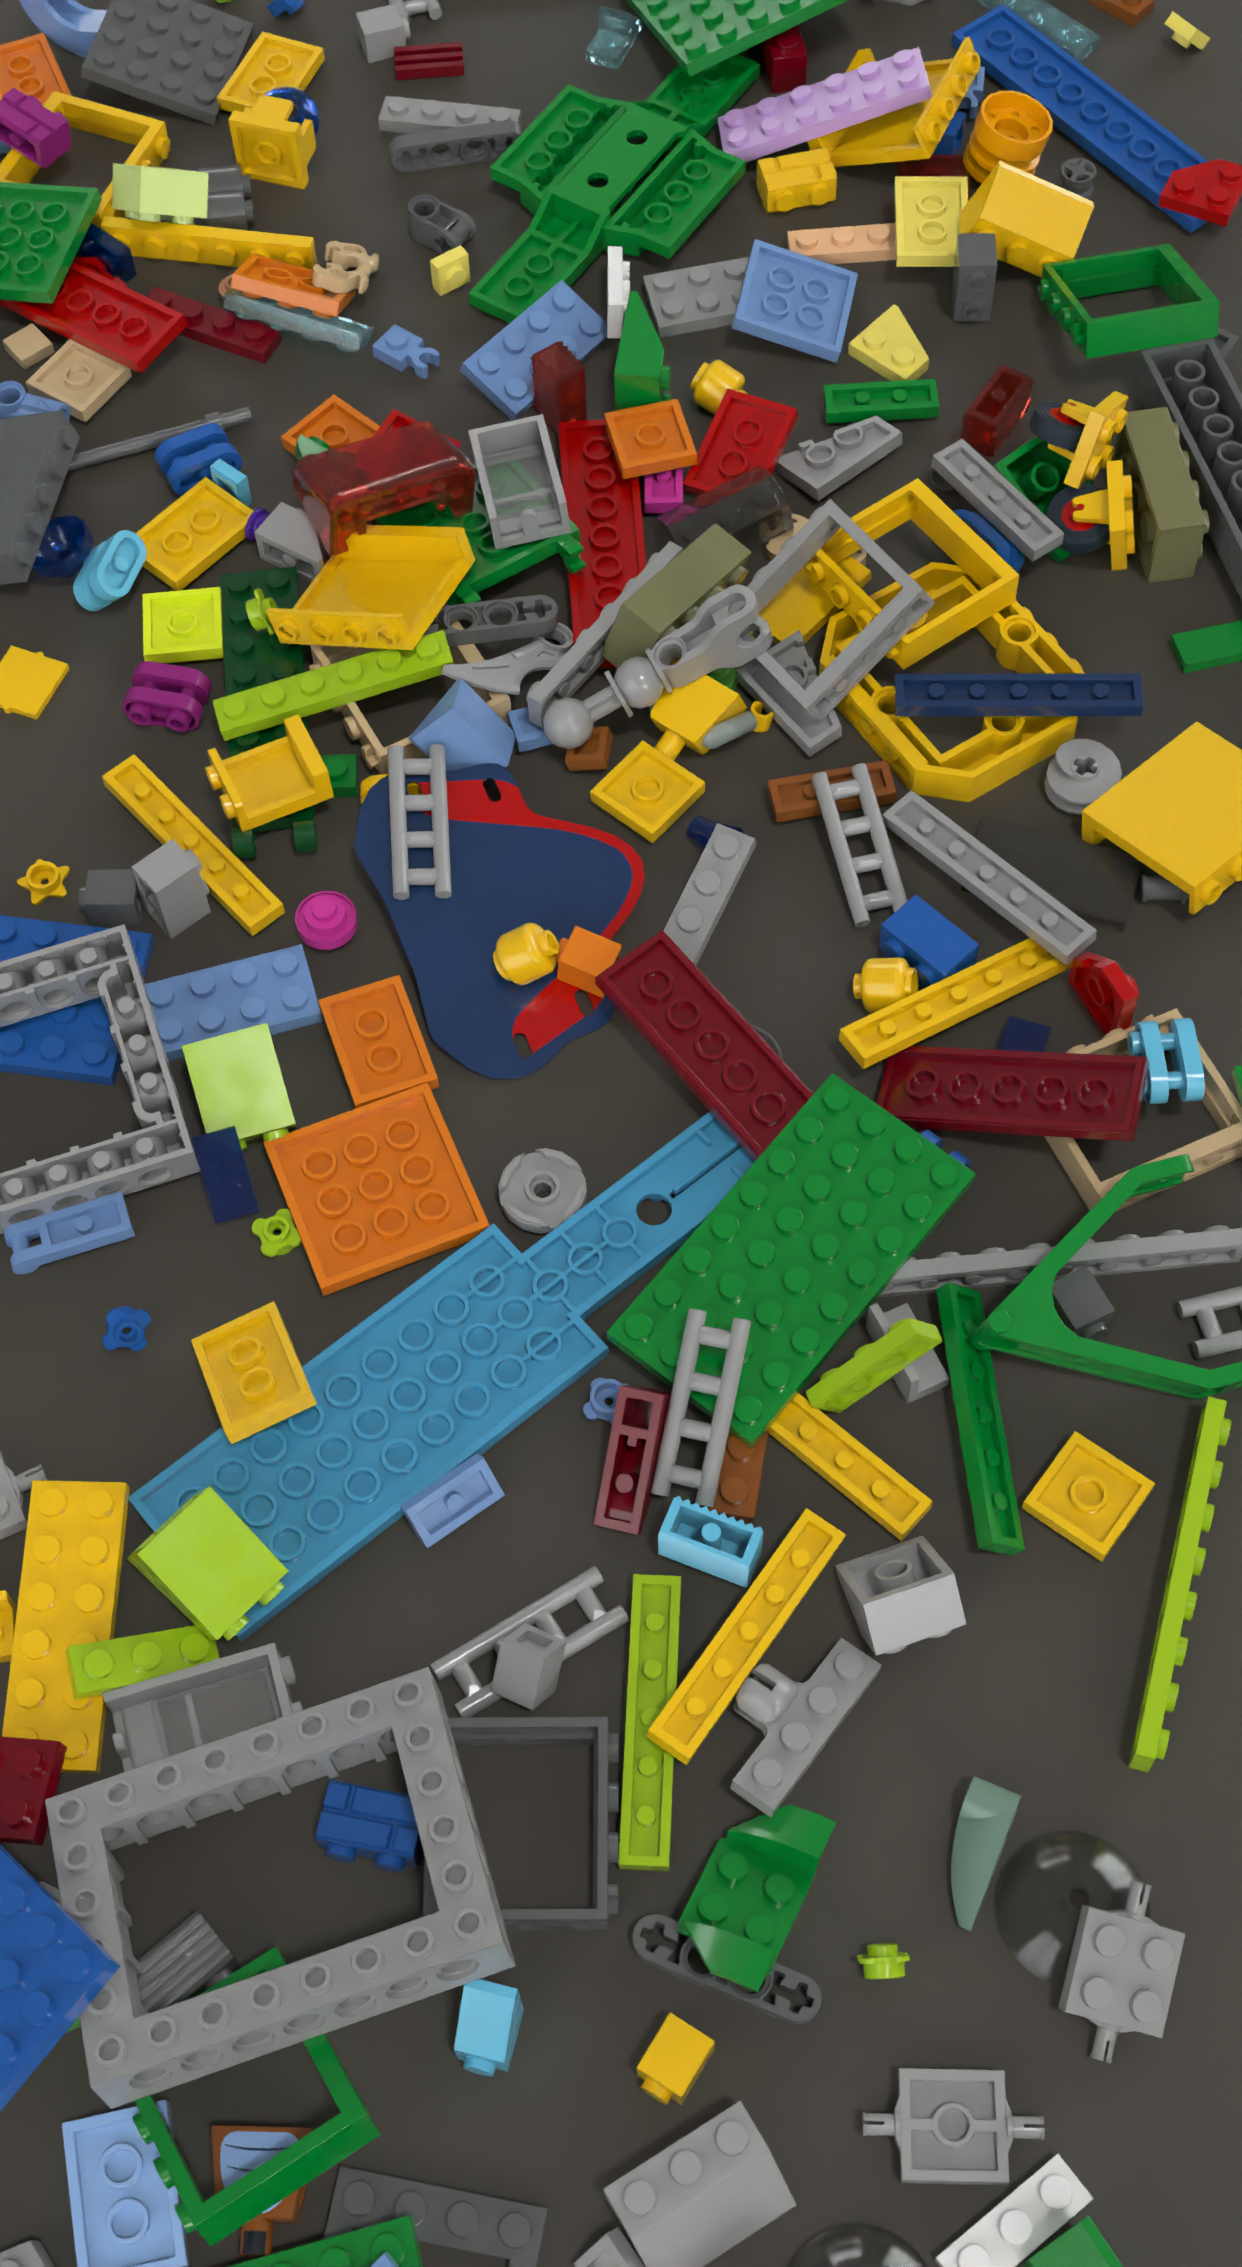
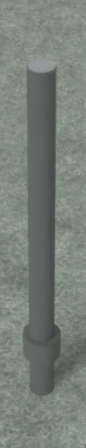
M249 407L223 414L215 411L204 414V419L76 453L73 455L67 472L157 448L163 441L204 424L215 423L224 430L252 422Z

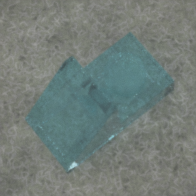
M599 6V29L586 49V62L618 70L641 31L643 21L630 13Z

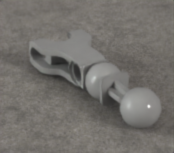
M741 584L726 588L708 598L699 607L696 615L690 622L660 639L652 650L646 649L645 652L649 658L636 656L625 660L617 667L614 678L609 670L604 672L610 686L584 701L570 697L554 701L546 709L543 717V728L546 737L551 743L561 748L573 749L579 747L590 738L595 721L623 706L628 716L631 717L634 714L630 707L641 709L651 706L661 697L664 687L668 693H671L674 687L686 686L719 668L742 666L764 653L771 646L772 632L769 624L758 615L759 607L755 594L751 589ZM734 602H746L742 610L729 615V609ZM752 630L760 632L758 638L754 641L748 642L741 639V637ZM681 658L676 664L669 665L673 660Z

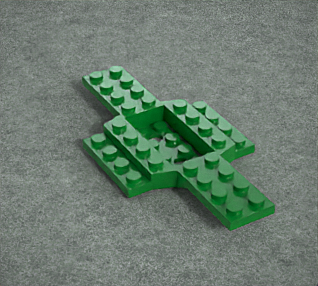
M736 54L691 77L678 65L647 100L627 102L597 97L568 84L490 167L491 179L519 191L521 204L535 216L530 227L468 293L469 304L511 323L561 280L570 287L603 250L608 251V246H622V254L638 257L648 249L670 259L746 173L745 160L715 148L704 137L717 124V118L725 115L760 76V64ZM638 137L646 140V142L640 145H634L627 141L628 139H636ZM670 150L671 152L610 219L614 207L626 194L633 191L634 185L645 173L652 170L653 164L664 152ZM600 179H605L608 182L600 188H595L588 184L590 181L594 182Z

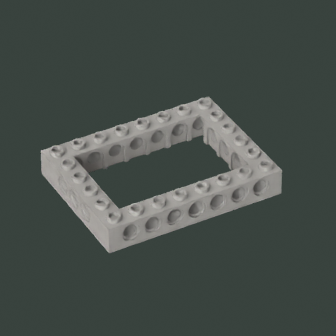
M125 924L0 962V1027L101 997L111 1022V1026H109L123 1062V1064H120L122 1072L134 1099L132 1106L142 1127L141 1130L125 1135L122 1132L114 1133V1138L83 1148H79L78 1145L70 1147V1152L36 1162L34 1158L26 1161V1166L0 1173V1234H3L6 1227L21 1221L122 1191L124 1196L201 1171L137 956Z
M429 1667L45 1800L62 1907L121 1965L79 2016L90 2087L111 2109L516 1966L443 1697ZM398 1751L439 1912L148 2013L147 2009L141 2004L136 1975L141 1973L139 1962L133 1956L128 1927L133 1926L132 1917L124 1907L120 1881L125 1880L121 1864L111 1851L135 1842L139 1846L149 1842V1837L183 1825L189 1829L197 1826L196 1821L229 1809H233L234 1812L243 1810L244 1804L278 1792L282 1796L292 1793L291 1788L327 1775L329 1779L338 1777L341 1770L376 1759L378 1763L387 1760V1754Z

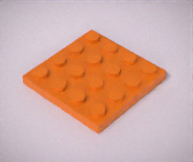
M428 1082L285 1134L282 1138L263 1142L323 1296L467 1243L490 1226Z

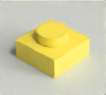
M1173 11L1164 23L1175 31L1171 38L1186 49L1192 43L1200 50H1203L1210 40L1207 35Z
M461 245L430 260L433 288L440 296L471 281L468 253Z

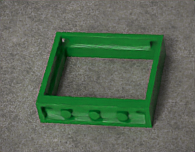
M1170 243L1042 264V279L1040 286H1037L1039 299L1041 302L1044 301L1049 308L1051 316H1055L1060 323L1062 331L1067 332L1073 345L1079 348L1086 359L1218 337L1220 301ZM1158 285L1174 305L1092 319L1077 298Z
M275 1946L200 1995L288 1964L277 1946ZM326 2033L304 2040L303 2043L341 2113L207 2201H204L154 2095L134 2100L140 2111L132 2117L134 2124L147 2145L154 2142L160 2153V2156L153 2160V2164L166 2188L169 2190L174 2186L176 2187L181 2201L175 2204L174 2208L188 2234L196 2229L210 2246L214 2245L381 2135Z

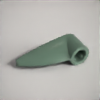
M976 1776L972 1779L959 1814L951 1859L952 1896L958 1925L970 1933L1022 1795Z

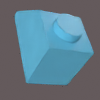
M481 1979L464 1984L454 2045L457 2058L465 2061L464 2069L485 2076H493L495 2069L508 2072L524 2013V2007L517 1988Z

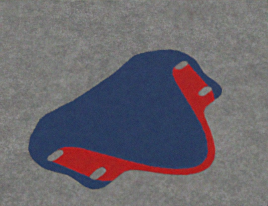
M481 764L465 769L446 770L452 896L445 899L437 898L435 896V885H409L410 897L405 900H398L393 898L389 779L386 776L370 788L360 807L354 847L357 857L383 898L417 980L429 1034L435 1043L466 1068L488 1078L514 1079L542 1069L567 1043L605 1025L612 1015V1002L606 995L604 998H601L586 991L594 1011L591 1015L582 1014L575 999V993L582 989L557 979L558 962L553 972L529 984L518 985L511 980H505L497 971L493 960L496 943L501 935L531 922L541 926L544 930H550L556 937L558 944L563 937L566 939L570 938L575 926L611 940L632 912L642 893L645 878L642 859L632 846L615 835L589 826L535 814L526 806L510 771L499 764ZM405 775L406 795H409L407 785L410 782H417L423 794H431L430 775ZM486 778H492L496 782L501 794L499 801L493 802L488 798L483 786V781ZM431 811L406 812L407 832L432 831ZM408 848L409 869L434 868L433 848ZM517 1033L525 1035L532 1050V1055L528 1059L521 1058L515 1047L513 1037Z

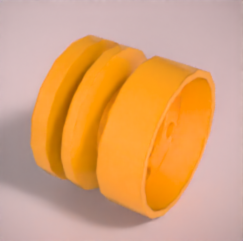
M998 91L988 95L981 104L975 120L974 130L971 132L969 142L964 150L963 162L966 170L980 183L984 182L999 161L1034 175L1040 161V154L1044 151L1052 132L1053 121L1049 111L1036 99L1016 91Z

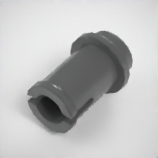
M1142 875V902L1180 900V904H1185L1186 900H1189V894L1164 877Z

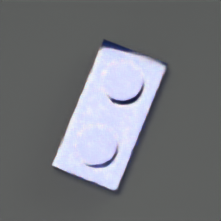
M91 222L77 252L82 257L98 258L111 275L114 274L127 283L137 275L130 248Z
M235 1125L192 1137L216 1223L260 1211Z

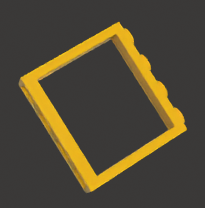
M53 91L43 105L53 113L59 112L64 115L70 127L136 145L124 164L159 167L163 160L168 158L167 154L171 150V141L168 138L164 121ZM12 148L0 164V182L29 184L41 166ZM113 180L101 196L102 201L87 230L86 237L104 242L101 230L103 217L124 218L125 216L124 210L112 209Z
M919 478L851 517L873 541L911 519L982 588L978 593L909 635L905 634L885 656L889 659L893 658L903 670L1016 601L1020 575ZM840 527L805 564L804 570L810 581L815 584L818 583L829 594L834 605L840 609L843 608L854 619L858 629L862 631L882 609L836 564L862 548Z

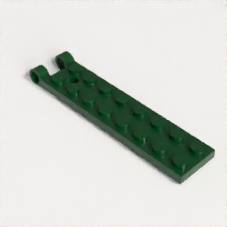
M297 567L219 574L222 594L226 696L304 673L303 645L280 643L277 635H270L267 628L256 631L246 611V601L256 598L254 590L257 588L261 589L265 598L272 597L277 608L292 609L300 599ZM308 716L302 717L301 720L309 733ZM284 723L228 740L229 758L287 736ZM315 805L245 832L241 831L235 817L232 818L231 837L234 855L239 860L257 858L255 832L293 828L297 853L318 851Z

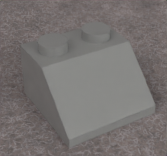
M923 1535L835 1565L836 1574L859 1631L876 1656L883 1653L893 1654L900 1652L909 1644L926 1638L943 1637L949 1634L952 1629L966 1625L955 1574Z

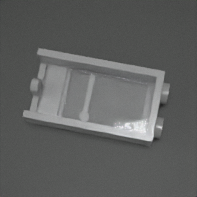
M543 414L468 430L495 549L572 533L567 502Z
M275 1642L103 1693L104 1702L113 1716L116 1733L112 1734L116 1752L122 1759L124 1772L304 1710L301 1701L292 1703L289 1686L297 1684L291 1658L290 1656L281 1658Z

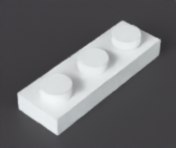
M608 246L607 338H621L622 324H624L630 293V261H623L622 246Z
M1057 2154L934 2260L939 2267H1016L1094 2198L1060 2155Z

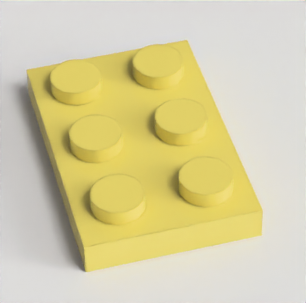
M895 176L896 267H954L957 235L960 234V212L968 202L967 176Z

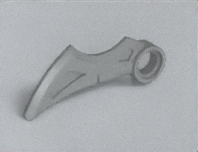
M558 622L557 627L551 633L534 636L532 643L514 651L480 662L446 664L443 666L441 673L455 680L462 678L468 685L481 689L519 695L521 681L526 675L534 671L551 670L555 660L560 655H565L572 648L574 642L573 632L567 626ZM544 638H551L553 640H556L561 645H554L552 643H549Z

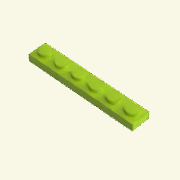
M444 630L422 636L413 650L379 649L212 701L220 732L224 741L283 724L284 719L299 714L300 718L443 675L441 673L443 666L454 664Z
M633 1574L619 1869L669 1871L674 1756L648 1739L646 1734L677 1690L681 1576Z

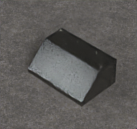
M760 465L657 516V521L668 541L682 547L683 550L714 523L749 550L794 529L788 500L773 474Z

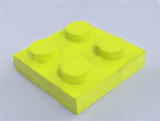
M220 587L142 594L143 656L145 661L165 664L224 658L222 594Z

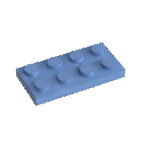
M561 280L464 361L460 371L513 421L519 418L611 339L607 338V322Z
M302 944L145 984L168 1062L184 1058L183 1045L263 1023L268 1024L270 1034L273 1035L323 1022Z

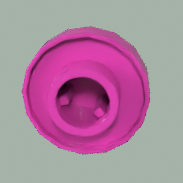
M320 891L311 894L300 903L296 910L295 923L300 938L308 946L318 950H332L343 946L352 939L357 931L358 918L353 902L345 895L335 891Z

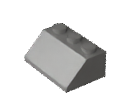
M741 2101L603 2189L608 2204L645 2267H705L796 2207L791 2192L767 2144Z

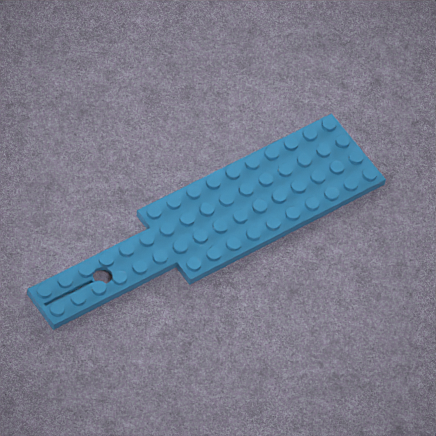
M708 1112L525 1252L521 1253L493 1223L302 1367L317 1402L316 1405L232 1445L223 1427H221L130 1495L129 1502L154 1533L196 1492L210 1486L287 1568L288 1572L280 1579L285 1587L265 1606L257 1601L244 1614L249 1619V1622L235 1635L240 1642L244 1641L405 1514L400 1507L401 1504L475 1454L482 1455L609 1355L608 1346L584 1320L685 1243L755 1161L711 1112ZM646 1199L651 1201L664 1200L669 1204L672 1212L666 1222L660 1225H648L639 1219L637 1208Z

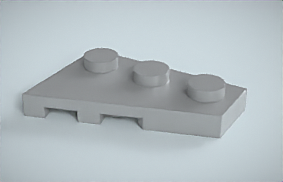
M874 416L835 430L832 438L815 444L812 439L799 443V450L783 456L781 454L774 471L819 501L903 444L902 432L878 416Z
M799 630L767 650L804 689L818 677L814 662L808 656ZM757 658L736 670L737 681L756 701H760L763 704V709L768 714L770 712L774 713L773 719L809 757L842 736V726L834 709L820 722L789 693Z

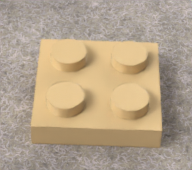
M69 339L26 381L28 392L32 395L68 403L71 411L70 415L86 423L132 377L130 368Z

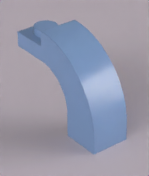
M19 0L32 22L48 38L67 51L86 58L107 10L85 7L75 0Z

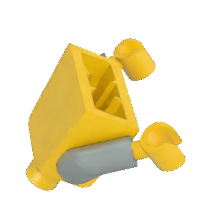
M680 658L670 662V665L676 664ZM707 675L686 686L674 687L671 693H668L664 687L661 697L649 706L651 720L658 729L664 732L654 748L675 761L685 745L703 755L710 749H716L752 730L759 733L766 732L771 726L774 715L773 712L761 715L763 704L760 701L753 702L750 711H745L747 706L738 693Z

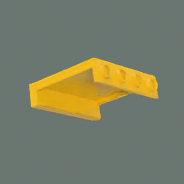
M964 38L953 59L923 62L932 92L930 99L809 140L807 143L810 150L827 147L834 167L930 159L975 76L979 72L980 57L974 50L971 38ZM871 48L858 50L846 72L860 68L867 62H876Z
M332 524L325 535L333 555L292 609L268 608L266 613L280 643L413 650L476 559L463 527Z
M1196 721L1082 810V839L1093 847L1105 838L1116 844L1189 894V913L1195 915L1204 906L1215 903L1222 892L1235 881L1242 880V750Z

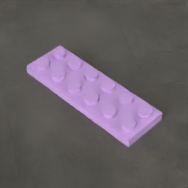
M920 48L901 50L892 57L877 62H867L855 70L843 74H833L826 80L809 86H799L792 92L778 97L765 98L758 104L743 109H733L725 115L718 117L723 151L749 162L925 101L932 97V92Z

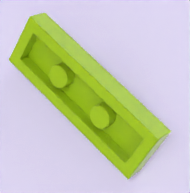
M912 1318L895 1322L890 1326L887 1334L876 1342L857 1349L852 1359L838 1368L825 1372L820 1377L818 1383L805 1391L811 1406L840 1414L943 1342L936 1325Z
M195 1625L68 1646L66 1650L74 1699L103 1695L104 1692L219 1659L216 1640L211 1641Z

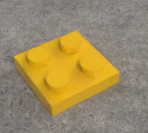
M642 741L590 791V799L651 843H654L705 792V782L645 741Z
M1075 1431L1025 1499L1022 1509L1103 1562L1148 1498L1156 1483Z

